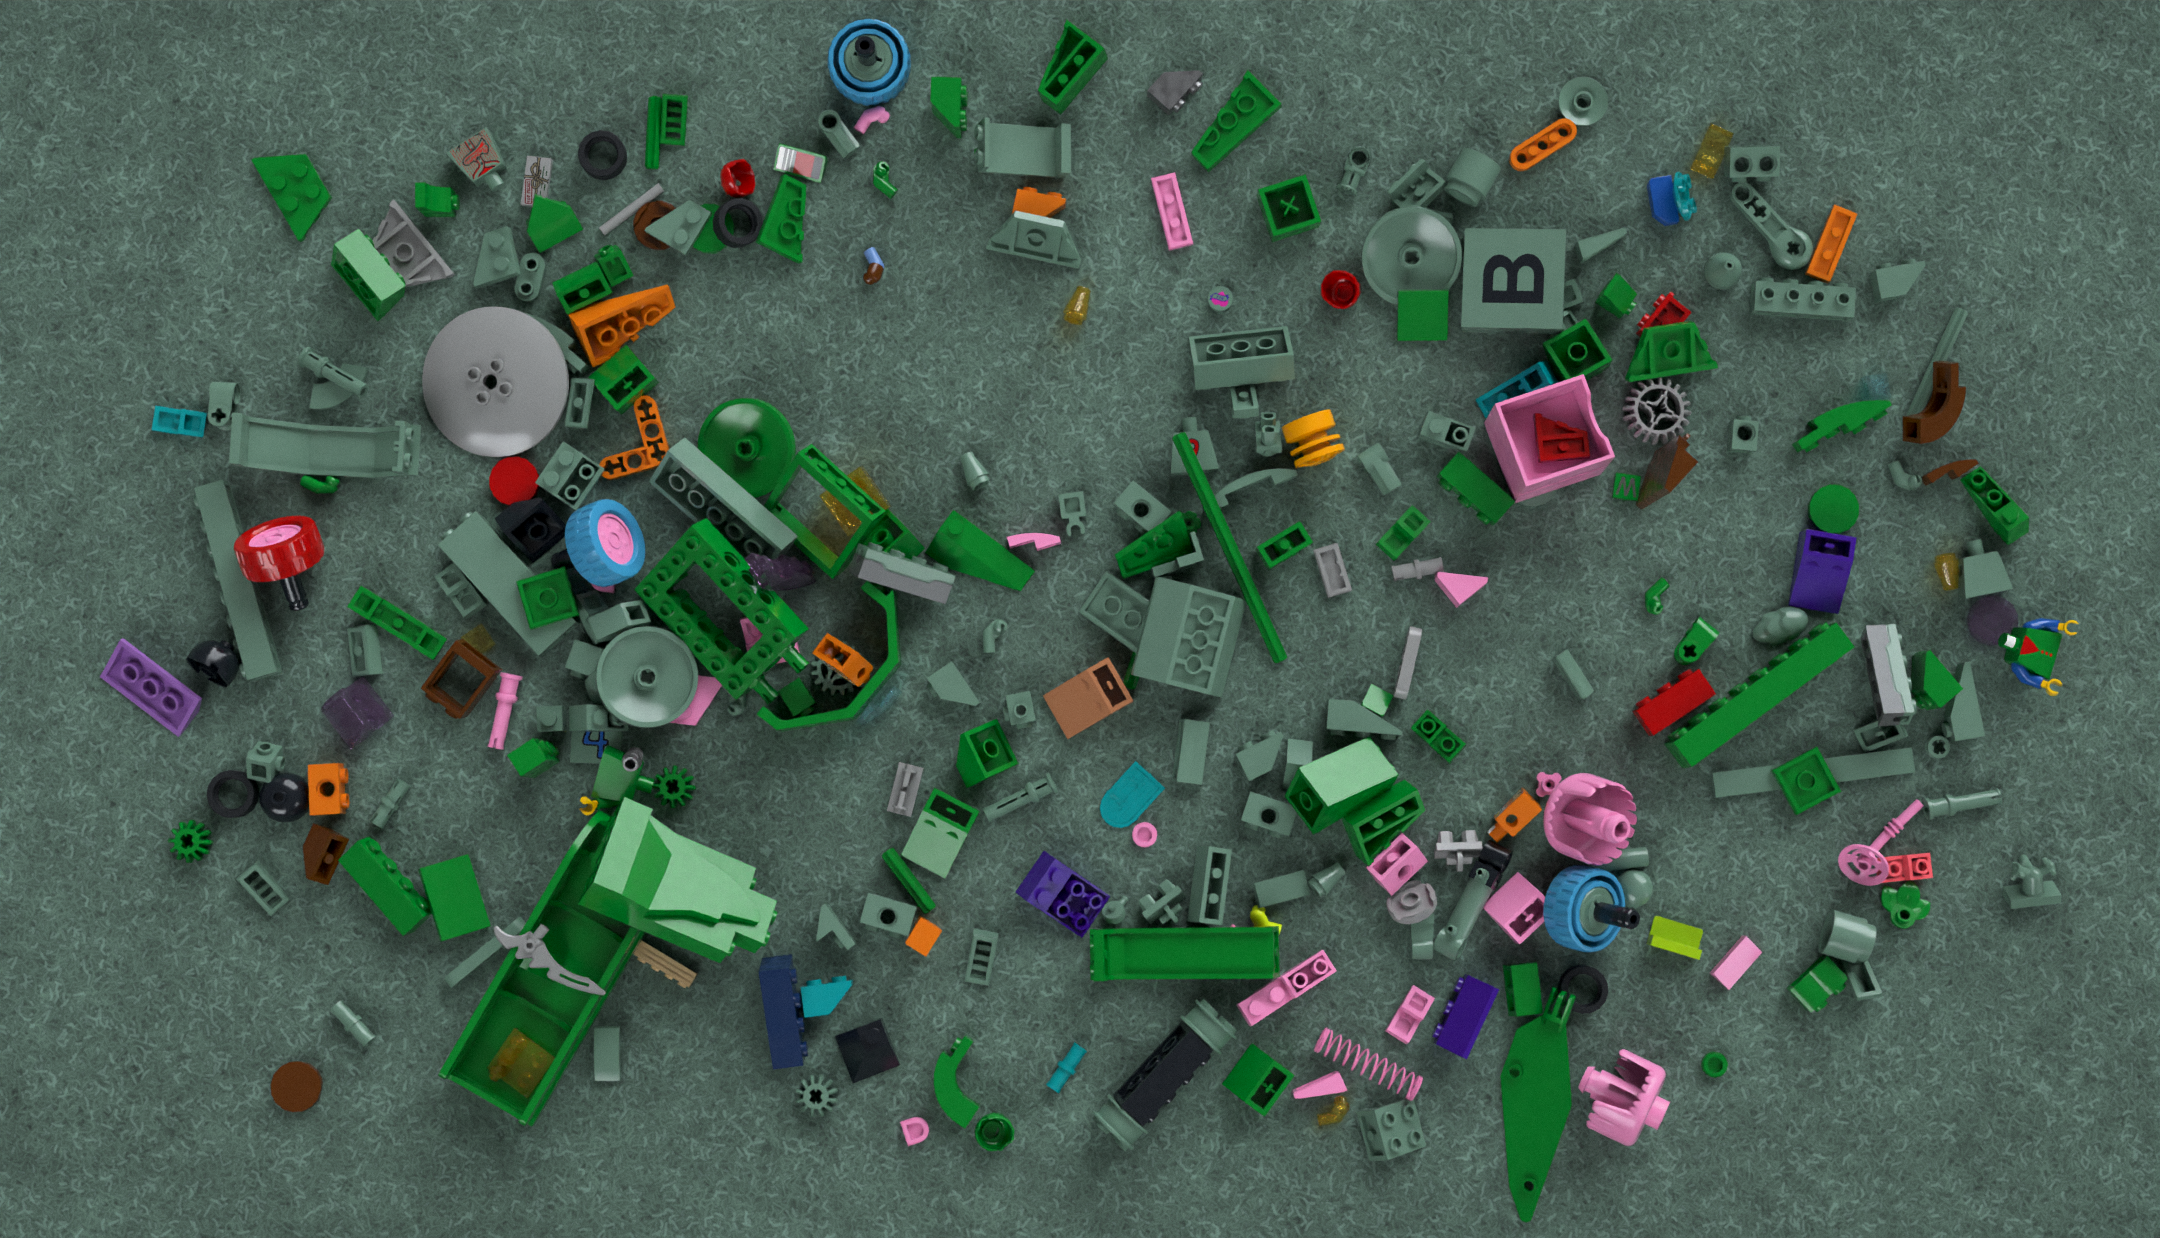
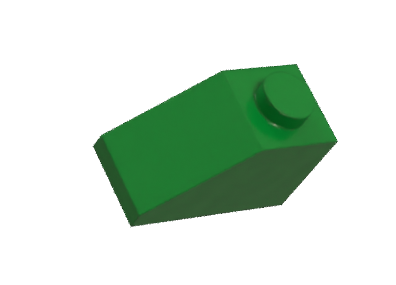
M1616 273L1608 281L1595 303L1620 319L1624 313L1629 315L1635 307L1636 302L1633 300L1637 293L1621 275Z

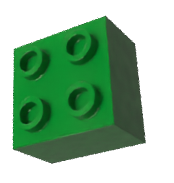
M1306 174L1258 189L1256 196L1271 242L1319 228L1321 219Z

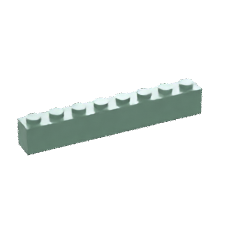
M222 479L195 487L196 495L193 496L196 508L200 510L202 515L200 526L203 533H207L209 543L206 544L208 554L211 558L213 557L216 567H213V573L216 580L220 581L222 587L220 598L223 605H226L229 615L226 616L229 628L233 629L236 639H233V645L236 652L240 653L241 673L248 681H257L281 674L283 672L258 582L250 581L243 576L235 555L234 543L244 532L230 482Z

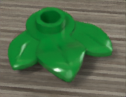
M1912 880L1904 883L1898 891L1886 885L1881 890L1882 906L1890 912V920L1897 928L1907 929L1911 927L1915 920L1924 919L1930 911V902L1920 899L1919 888ZM1900 912L1906 913L1907 919H1902Z

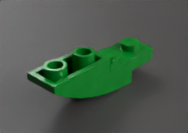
M1870 400L1850 403L1832 409L1809 421L1808 425L1812 432L1792 445L1797 453L1803 449L1807 453L1819 446L1817 440L1825 436L1828 440L1840 432L1838 427H1840L1844 435L1850 431L1856 434L1867 427L1865 422L1873 418L1874 421H1877L1888 414L1885 409L1892 404L1886 400Z

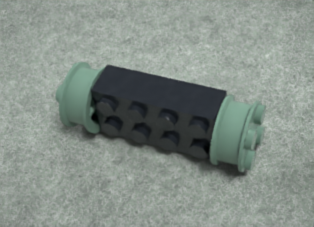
M1196 999L1195 1007L1186 1016H1180L1182 1021L1113 1094L1114 1097L1108 1094L1106 1103L1098 1111H1092L1095 1115L1093 1120L1097 1123L1096 1125L1106 1134L1111 1132L1115 1142L1125 1152L1128 1148L1132 1151L1135 1149L1133 1144L1143 1133L1149 1134L1144 1125L1147 1122L1151 1123L1158 1116V1110L1163 1104H1169L1174 1099L1176 1090L1181 1085L1188 1084L1194 1076L1193 1072L1210 1060V1054L1213 1050L1209 1046L1219 1055H1222L1221 1049L1230 1039H1237L1234 1035L1237 1030L1222 1015L1216 1018L1219 1013L1205 999H1202L1200 1002Z

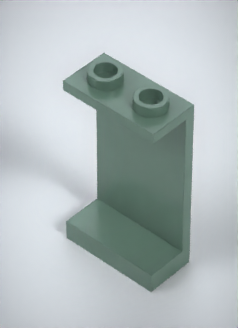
M985 117L975 127L974 136L975 140H978V149L975 151L974 161L978 165V172L1051 178H1065L1071 173V124L1061 123L1056 128L990 123V118Z

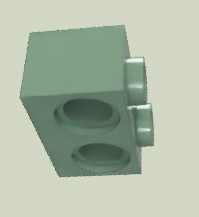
M1725 146L1724 176L1732 178V182H1747V177H1756V181H1772V177L1780 176V146ZM1742 157L1745 162L1744 167L1737 171L1734 166L1735 161ZM1763 157L1769 159V166L1765 170H1761L1759 166L1760 160Z

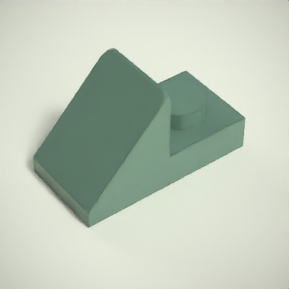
M1255 384L1229 387L1232 418L1259 416Z
M827 903L822 905L816 942L833 931L835 933L833 939L841 949L843 947L847 950L851 949L857 942Z

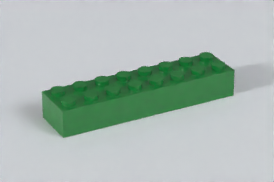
M1825 622L1822 625L1815 626L1808 632L1810 637H1805L1802 640L1798 639L1788 646L1790 650L1788 653L1778 654L1768 661L1770 665L1768 668L1757 669L1748 676L1749 682L1739 683L1728 691L1730 696L1727 698L1723 697L1722 699L1718 698L1708 705L1709 711L1707 713H1698L1687 721L1689 723L1688 727L1677 728L1667 736L1669 741L1665 743V746L1682 768L1693 767L1853 649L1855 646L1837 622L1829 625Z

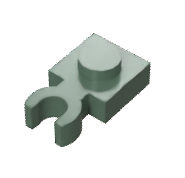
M1083 491L1058 494L1061 519H1069L1066 527L1068 537H1071V528L1073 526H1078L1081 529V535H1084L1085 526L1079 519L1086 517Z

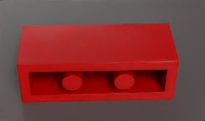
M1688 668L1677 676L1679 681L1673 685L1667 682L1656 690L1658 695L1652 699L1646 696L1636 703L1638 708L1632 712L1648 736H1654L1716 694L1700 669L1691 671Z

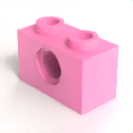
M1401 833L1366 869L1375 881L1392 896L1428 860L1420 849Z

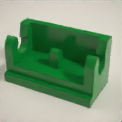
M1537 962L1502 965L1508 1016L1518 1017L1542 1014L1543 1008Z

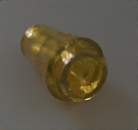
M1077 286L1063 310L1064 320L1074 325H1082L1083 321L1087 319L1091 293L1088 288Z
M1955 553L1936 555L1933 564L1943 590L1948 591L1959 588V558H1956Z

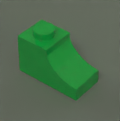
M425 182L415 183V208L425 217H456V210L460 208L459 195H455V191L451 187H437Z

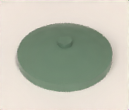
M1420 206L1400 207L1381 216L1369 229L1361 251L1362 269L1372 289L1386 301L1397 305L1398 290H1449L1460 271L1462 263L1461 243L1452 225L1437 212Z
M636 627L616 636L603 650L596 667V688L605 708L621 722L638 728L659 727L678 718L691 704L698 685L697 664L688 646L673 633L657 627Z

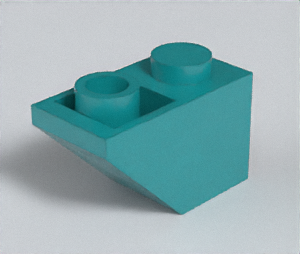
M846 975L831 977L832 982L822 983L821 979L806 981L807 986L800 987L804 1018L831 1014L852 987L853 979L847 980Z

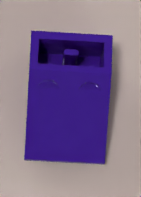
M1810 529L1799 532L1788 606L1839 614L1853 564L1857 537Z
M1045 851L1042 852L1015 892L1081 938H1083L1111 897Z

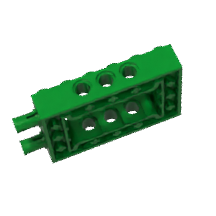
M707 518L692 525L634 589L672 632L688 646L690 651L735 700L754 689L766 704L769 705L780 694L768 683L765 675L783 657L797 674L809 665V662L794 647L795 643L809 628ZM698 564L763 634L745 655L739 647H735L728 640L721 628L718 629L706 616L707 613L704 610L702 611L691 600L690 594L682 588L673 589L679 581L689 575L687 572L694 565Z

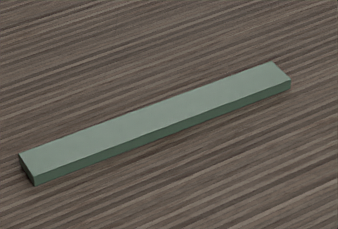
M1912 747L1824 758L1836 782L1915 773ZM1782 764L1711 773L1714 798L1781 790L1771 770Z

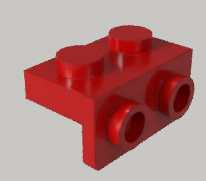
M1671 291L1666 296L1661 294L1652 305L1656 308L1651 315L1646 313L1637 325L1640 329L1636 334L1641 337L1644 328L1684 322L1691 314V311L1674 299L1673 296L1675 294Z

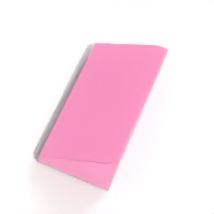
M1742 935L1712 969L1710 974L1730 990L1762 951L1747 936Z

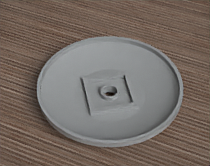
M483 307L459 315L438 333L428 350L424 362L422 386L425 403L431 418L439 430L451 442L477 455L505 457L533 448L552 432L566 406L569 374L564 354L558 342L543 324L528 314L515 309ZM489 375H494L497 379V385L493 389L488 388L486 385V379Z

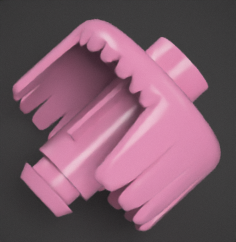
M1578 773L1567 777L1555 787L1545 806L1543 824L1548 842L1559 853L1586 864L1600 866L1611 863L1613 861L1611 858L1617 859L1621 856L1622 851L1619 849H1624L1628 846L1629 842L1625 839L1627 837L1631 838L1635 831L1634 828L1630 827V824L1635 825L1637 821L1636 814L1631 812L1636 811V805L1632 802V794L1623 785L1593 774Z
M1622 1049L1619 1051V1056L1622 1058H1618L1616 1063L1623 1068H1614L1624 1080L1607 1071L1602 1070L1600 1073L1595 1070V1067L1588 1066L1578 1089L1582 1093L1584 1091L1590 1093V1098L1596 1100L1592 1105V1110L1595 1113H1589L1588 1118L1590 1120L1586 1121L1587 1127L1625 1146H1632L1640 1136L1645 1124L1658 1130L1670 1102L1658 1096L1665 1081V1070L1655 1063Z

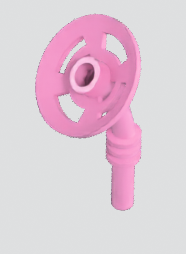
M1916 799L1896 819L1892 818V823L1888 822V826L1883 827L1882 833L1870 846L1853 844L1845 847L1838 857L1841 871L1849 879L1862 885L1873 886L1885 881L1889 873V865L1884 856L1878 851L1891 837L1895 838V833L1899 834V829L1903 830V826L1924 805ZM1858 849L1852 852V854H1848L1851 850ZM1848 862H1853L1855 867L1861 871L1860 874L1852 870ZM1878 870L1881 871L1879 875L1869 877V875L1875 874Z

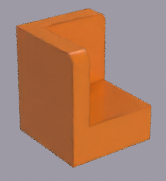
M919 915L914 923L915 927L905 943L922 955L927 956L941 934L942 929Z

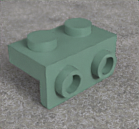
M1422 158L1416 164H1413L1404 176L1395 181L1387 193L1391 203L1396 208L1405 206L1426 208L1444 191L1447 183L1433 172Z

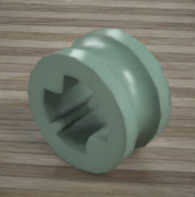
M1943 736L1930 737L1925 743V751L1932 758H1943L1950 751L1949 741ZM1940 741L1942 743L1940 747L1943 751L1941 753L1940 751L1936 752L1935 754L1933 752L1935 747L1932 743H1939Z

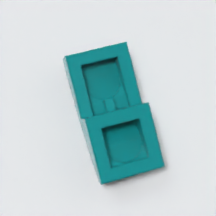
M155 406L152 431L203 438L207 413Z

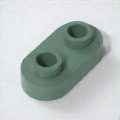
M528 253L520 261L521 275L517 276L514 290L516 296L521 301L531 303L540 296L546 271V262L539 254ZM536 261V267L529 269V263ZM526 285L531 286V290L528 293L523 292V288Z

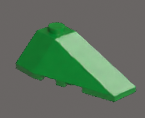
M954 510L940 527L925 552L938 563L949 567L948 569L1018 591L1023 589L1035 572V570Z

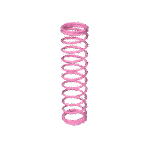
M1327 1027L1324 1028L1315 1045L1314 1052L1319 1053L1331 1032L1324 1057H1326L1332 1045L1340 1037L1333 1062L1349 1042L1342 1066L1345 1065L1350 1054L1358 1047L1351 1071L1354 1070L1359 1059L1367 1051L1360 1076L1376 1056L1369 1080L1372 1079L1378 1067L1385 1061L1378 1085L1381 1084L1390 1068L1395 1065L1387 1089H1390L1395 1078L1404 1069L1396 1094H1399L1405 1081L1413 1074L1405 1098L1409 1101L1415 1098L1422 1084L1423 1077L1419 1075L1415 1079L1414 1072H1411L1405 1078V1067H1402L1396 1073V1063H1392L1387 1068V1058H1383L1377 1065L1378 1053L1372 1055L1368 1060L1369 1048L1359 1055L1360 1044H1356L1350 1051L1351 1039L1346 1040L1341 1046L1342 1035H1338L1332 1041L1333 1030Z

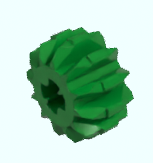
M673 765L672 774L667 767L663 768L665 777L656 774L655 778L660 780L661 783L653 784V788H660V791L654 794L655 798L664 796L661 805L665 806L670 800V807L676 808L677 800L681 806H685L686 802L683 797L689 800L693 799V796L687 793V791L696 790V786L688 785V782L694 780V776L691 775L684 778L688 771L686 768H683L678 774V766ZM675 780H677V786L680 789L678 792L673 791L672 794L670 792L671 787L669 786V783H675Z
M189 820L188 824L180 822L179 829L173 828L171 830L175 838H169L168 842L175 844V846L171 847L170 852H178L176 859L182 860L185 858L186 863H192L194 859L197 861L203 860L202 853H210V850L205 846L211 845L214 842L213 840H206V837L212 832L211 830L203 831L205 828L204 823L196 825L195 820ZM188 837H192L191 841L194 843L193 846H188Z

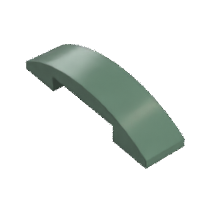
M1282 468L1253 472L1225 486L1215 495L1220 509H1224L1229 505L1226 496L1269 478L1273 487L1296 478L1298 474L1296 470Z

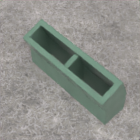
M1179 719L1171 781L1202 785L1210 722Z

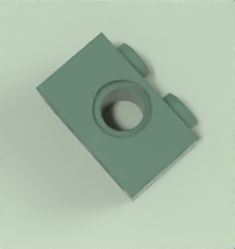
M1134 480L1114 502V506L1117 508L1114 512L1125 521L1128 518L1136 524L1134 528L1141 535L1146 534L1168 519L1172 513ZM1137 505H1145L1148 509V514L1144 517L1136 516L1134 508Z
M1250 791L1240 821L1245 822L1243 826L1245 828L1258 831L1259 827L1269 830L1267 835L1282 839L1283 835H1290L1297 812L1290 804ZM1265 809H1271L1275 814V819L1270 824L1264 823L1261 819V814Z
M869 892L860 923L865 924L864 929L879 932L881 928L888 930L889 936L903 939L904 935H910L918 906ZM886 909L892 910L895 914V920L891 924H886L882 921L881 915Z

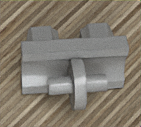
M1475 830L1463 831L1461 834L1462 842H1453L1452 832L1440 831L1434 849V858H1446L1447 865H1456V871L1462 872L1463 864H1472V857H1479L1483 849L1482 841H1478Z

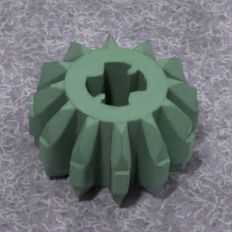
M811 1074L809 1076L811 1084L807 1080L802 1079L800 1083L805 1089L797 1088L795 1091L797 1094L803 1095V1097L796 1099V1103H805L800 1109L801 1112H805L808 1107L811 1108L810 1117H814L816 1109H818L819 1116L823 1117L825 1115L824 1108L829 1112H832L834 1109L828 1102H838V1098L831 1096V1094L838 1092V1088L829 1089L828 1087L833 1083V1080L829 1079L824 1084V1074L819 1076L818 1082H816L814 1074ZM815 1089V1092L818 1090L822 1092L820 1096L821 1102H819V1099L816 1101L812 1100L813 1093L811 1091Z

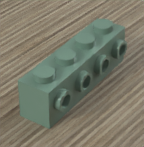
M1763 277L1758 278V281L1751 284L1749 314L1835 321H1850L1855 315L1856 288L1848 287L1847 283H1834L1833 286H1824L1821 281H1809L1808 284H1798V280L1786 279L1782 283L1773 282V278Z

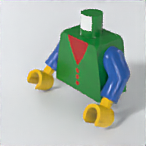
M2039 618L2025 622L2022 628L2014 627L2011 635L2008 633L2000 635L1998 645L2006 649L2004 660L2011 665V670L2020 682L2038 689L2045 688L2050 696L2058 695V692L2050 689V685L2055 684L2061 687L2062 682L2058 679L2050 680V676L2063 635L2059 633V630L2064 631L2069 636H2073L2077 632H2069L2067 625L2069 623L2079 624L2077 621L2069 620L2066 623H2060V620Z

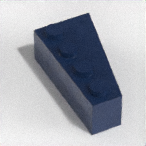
M792 954L762 958L759 968V979L773 1069L803 1066L804 1059L809 1054L807 1041L803 1042L802 1040L805 1024L804 1018L799 1015L801 997L800 993H797L796 990L798 976L797 970L793 965Z

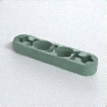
M519 917L502 931L509 935L519 936L526 922L522 917ZM496 936L451 971L444 980L453 989L480 968V964H485L500 951L499 949L504 946L497 940Z

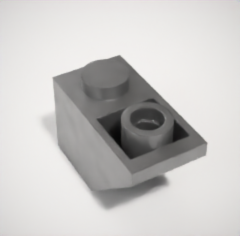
M1199 70L1164 72L1147 90V97L1167 115H1170L1173 111L1177 113L1185 105V97L1189 93L1194 95L1203 83L1200 81L1202 80L1203 73Z

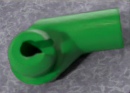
M304 475L300 481L301 486L316 494L334 493L338 490L337 485L339 484V479L334 476H327L325 482H319L308 475Z
M1662 577L1645 592V608L1650 614L1658 615L1663 611L1660 595L1670 585Z

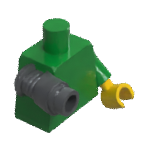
M607 745L601 758L591 797L594 798L592 801L585 796L580 799L582 804H588L587 807L579 809L584 815H591L595 810L616 807L624 797L633 800L637 790L651 794L655 779L641 775L644 766L642 750L633 747L624 753Z

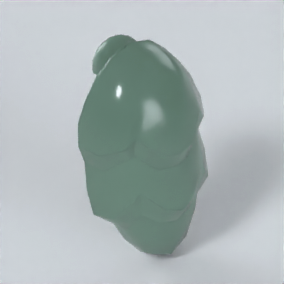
M1779 608L1776 611L1762 615L1760 622L1752 631V636L1759 642H1767L1774 646L1780 645L1788 640L1797 638L1805 630L1808 617L1799 608Z

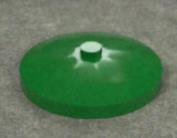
M739 398L719 405L705 419L698 436V449L754 498L773 492L796 454L794 434L786 418L771 404L754 398Z

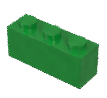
M1460 452L1437 475L1440 479L1438 481L1439 485L1448 492L1454 491L1459 496L1457 498L1459 503L1467 509L1472 507L1477 512L1476 517L1485 525H1488V523L1492 526L1496 524L1515 502L1513 498Z
M532 738L507 755L521 777L536 778L560 762L557 757L560 753L553 742L549 743L546 740Z

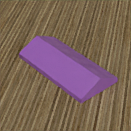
M124 638L120 639L100 675L108 684L178 737L181 736L199 712L202 702L200 696Z

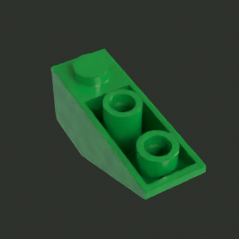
M1981 466L1960 479L1993 530L2007 545H2010L2029 532V517Z

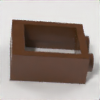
M460 639L453 643L421 689L426 692L425 696L430 701L436 704L439 702L446 708L445 712L455 719H462L468 717L503 669L467 641ZM458 656L462 657L486 676L464 706L437 686Z

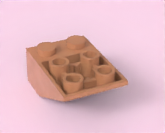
M1109 657L1043 695L1067 739L1133 703L1132 697Z

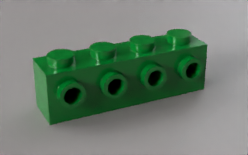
M370 837L358 840L338 859L341 865L402 936L414 932L432 915L428 900L418 894L414 889L413 883L397 869L396 863L392 859L387 858L381 851V846L377 841Z

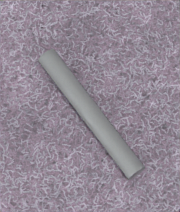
M659 183L600 226L599 229L604 235H607L636 213L644 204L649 203L664 192L663 188Z

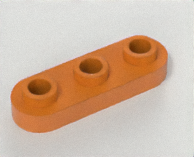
M1566 118L1552 123L1516 146L1509 156L1510 165L1517 171L1530 169L1572 142L1577 133L1576 125L1573 121ZM1565 129L1567 136H1560L1559 130ZM1539 142L1546 144L1545 150H1541L1538 147ZM1523 155L1526 158V162L1520 163L1517 160V156Z

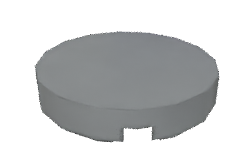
M1417 880L1409 881L1390 898L1388 896L1386 901L1387 910L1392 919L1398 923H1418L1428 918L1434 912L1437 906V895L1430 884H1422L1421 881Z

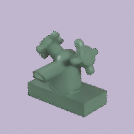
M2022 854L2019 856V863H2012L2010 880L2015 881L2017 877L2023 880L2022 884L2003 886V897L2010 909L2061 903L2062 895L2053 880L2043 882V876L2050 872L2053 876L2056 875L2055 864L2050 859L2042 858L2044 864L2036 867L2032 865L2027 855Z

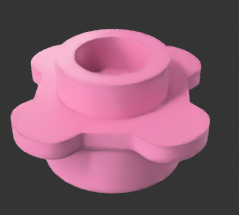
M1544 772L1538 773L1536 776L1538 780L1536 794L1539 797L1551 795L1552 791L1561 781V775L1559 773H1553L1552 775L1545 774ZM1548 782L1551 783L1550 787L1546 786Z

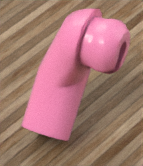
M882 106L867 109L862 113L853 128L864 135L871 122L878 120L880 123H886L890 117L889 112L885 111V108Z

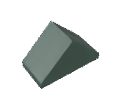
M1877 719L1853 730L1864 753L1908 736L1903 725L1878 726Z
M1287 740L1282 789L1289 788L1299 767L1312 762L1313 741Z

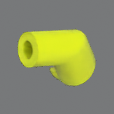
M1258 905L1253 906L1250 912V919L1255 927L1279 926L1280 935L1282 925L1268 921L1264 907L1258 908Z

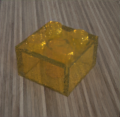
M863 466L858 467L847 475L885 511L892 507ZM827 490L819 495L847 536L853 535L862 522Z

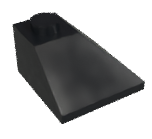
M542 498L514 502L494 518L507 537L533 563L565 537L566 524Z
M883 1018L835 1036L852 1083L900 1065Z

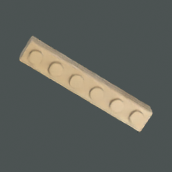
M642 940L634 952V955L638 956L637 960L644 964L646 962L651 964V968L657 972L661 970L665 973L664 976L670 980L676 979L679 981L677 984L683 988L690 987L698 973Z

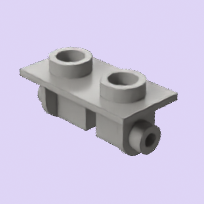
M899 762L887 811L909 817L912 816L924 768Z

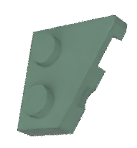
M689 200L646 227L644 231L687 256L712 216V213Z
M508 226L484 234L473 285L477 289L521 275L512 230Z

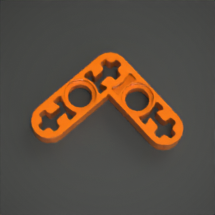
M643 395L634 402V411L644 447L602 459L599 465L607 468L608 462L618 465L621 464L619 459L623 458V465L627 470L622 472L623 469L619 467L614 469V474L612 475L608 471H604L602 474L604 478L615 480L657 468L661 461H658L657 458H652L656 450L654 445H648L649 442L653 443L662 439L663 443H658L659 449L662 452L665 451V454L669 450L658 406L650 396ZM643 401L652 404V407L649 408V414L651 417L656 415V419H648L642 423L641 419H647L645 412L639 410V407L643 406ZM651 424H655L659 428V433L654 438L647 437L645 432L646 428ZM632 455H639L642 459V463L638 468L633 469L628 465V460Z

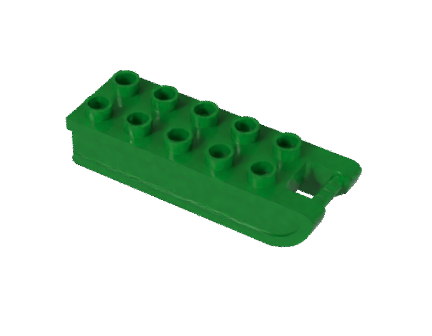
M601 810L597 811L573 842L519 935L529 931L534 933L540 924L546 926L549 931L542 938V941L545 943L547 950L565 959L562 964L564 969L573 974L588 977L602 988L606 994L598 995L580 991L529 972L515 964L517 961L515 954L518 947L511 948L438 1074L444 1080L449 1079L511 1114L519 1120L518 1123L524 1126L527 1124L534 1126L646 933L578 904L585 883L595 869L604 844L602 837L608 820L611 817ZM560 974L561 977H563V978H565V979H567V980H569V981H572V982H575V983H577V984H581V985H584V986H589L588 983L581 982V981L572 979V978H570V977H568V976H565V975H563V974Z

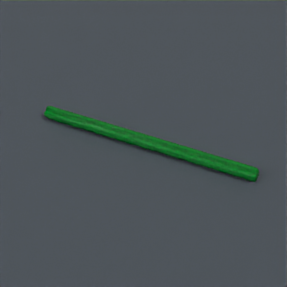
M1181 432L1173 436L1172 440L1274 663L1282 662L1287 658L1286 652L1186 433Z

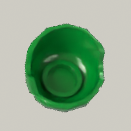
M994 1112L989 1113L977 1122L975 1126V1139L979 1146L987 1151H1002L1013 1142L1014 1128L1010 1120L1004 1115Z

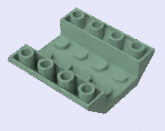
M1156 576L1131 675L1222 698L1246 600Z

